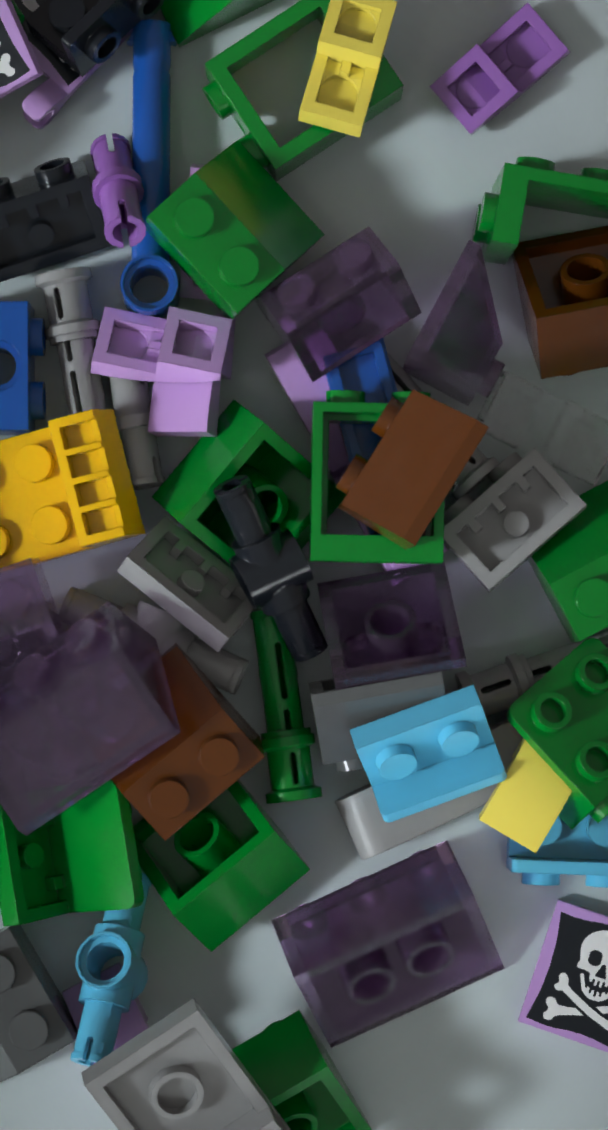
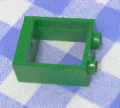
M300 0L205 63L206 76L210 83L204 86L202 90L209 103L222 120L232 115L245 135L238 141L263 168L268 169L276 182L348 134L314 125L282 147H279L232 77V74L314 20L318 19L323 26L330 0ZM384 55L364 124L400 101L404 85Z
M326 391V402L314 401L312 405L309 562L443 563L444 501L417 544L406 550L383 535L327 534L329 423L375 424L388 404L365 402L364 391ZM411 391L392 392L391 398L394 397L404 403ZM420 392L428 397H431V393Z

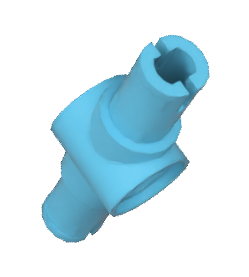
M142 873L144 891L142 905L131 909L105 911L103 922L95 925L93 935L89 936L77 951L75 967L79 977L83 980L78 1001L84 1005L74 1051L71 1052L70 1060L77 1064L90 1067L94 1062H98L114 1051L122 1013L129 1012L131 1001L143 992L148 981V968L141 957L145 934L140 931L149 887H151L152 883L144 873ZM116 956H124V964L121 971L109 980H101V970L104 964Z

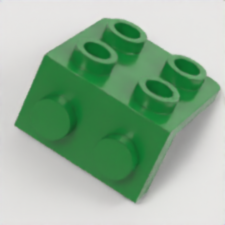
M518 157L516 164L505 163L492 187V192H485L482 204H478L472 241L483 243L480 261L506 264L519 243L525 205L608 219V170L582 168L580 175L554 171V162L537 157Z
M588 638L515 700L507 710L509 723L573 791L558 815L571 830L588 815L597 823L608 815V648L600 640Z
M112 778L43 786L0 795V908L3 926H18L68 913L124 910L142 905L144 900L142 871L139 865L134 836L131 804L120 792Z

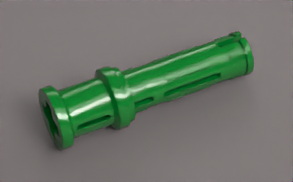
M262 610L252 612L250 617L253 620L258 673L267 733H261V743L267 755L271 791L265 794L266 804L322 797L321 787L314 784L310 746L315 743V735L311 733L310 727L304 728L296 661L292 658L273 617L265 615Z

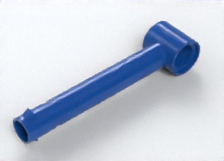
M155 19L141 20L133 28L127 41L128 46H133L134 69L133 170L140 175L143 183L144 194L140 207L144 222H146L147 216L170 196L171 77L169 71L171 67V46L176 47L177 42L171 32V24ZM146 231L143 240L137 245L132 246V260L125 266L120 278L121 292L128 311L166 319L169 306L177 308L179 305L180 289L178 277L174 267L170 264V256ZM157 276L162 278L169 287L166 295L161 300L154 303H144L133 295L134 286L143 277Z

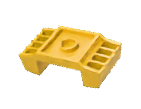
M91 409L47 421L49 426L47 428L0 440V574L146 534L114 409Z

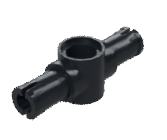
M238 475L222 482L213 492L235 537L232 548L236 555L230 557L229 562L243 592L254 609L261 608L265 615L273 617L294 661L303 662L318 656L327 649L328 644L307 601L310 595L307 583L314 580V577L302 549L289 529L281 530L278 523L270 522L248 475Z

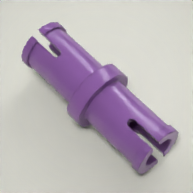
M112 133L115 151L110 152L108 150L106 134L96 138L90 148V155L96 174L92 183V194L95 204L102 210L106 240L113 246L124 248L121 229H127L129 244L132 247L143 240L147 230L140 207L144 194L143 183L140 175L133 170L129 141L122 135Z

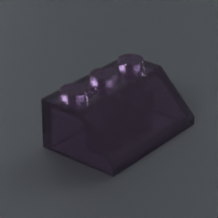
M107 601L85 618L78 620L69 629L33 654L26 656L19 664L0 676V804L17 830L25 836L181 732L156 639L111 602Z
M447 840L428 849L420 850L409 858L369 876L361 877L339 890L310 903L302 904L293 911L271 920L293 977L331 1048L505 969L476 899Z

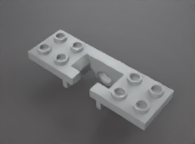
M194 998L81 1072L84 1086L118 1130H291Z

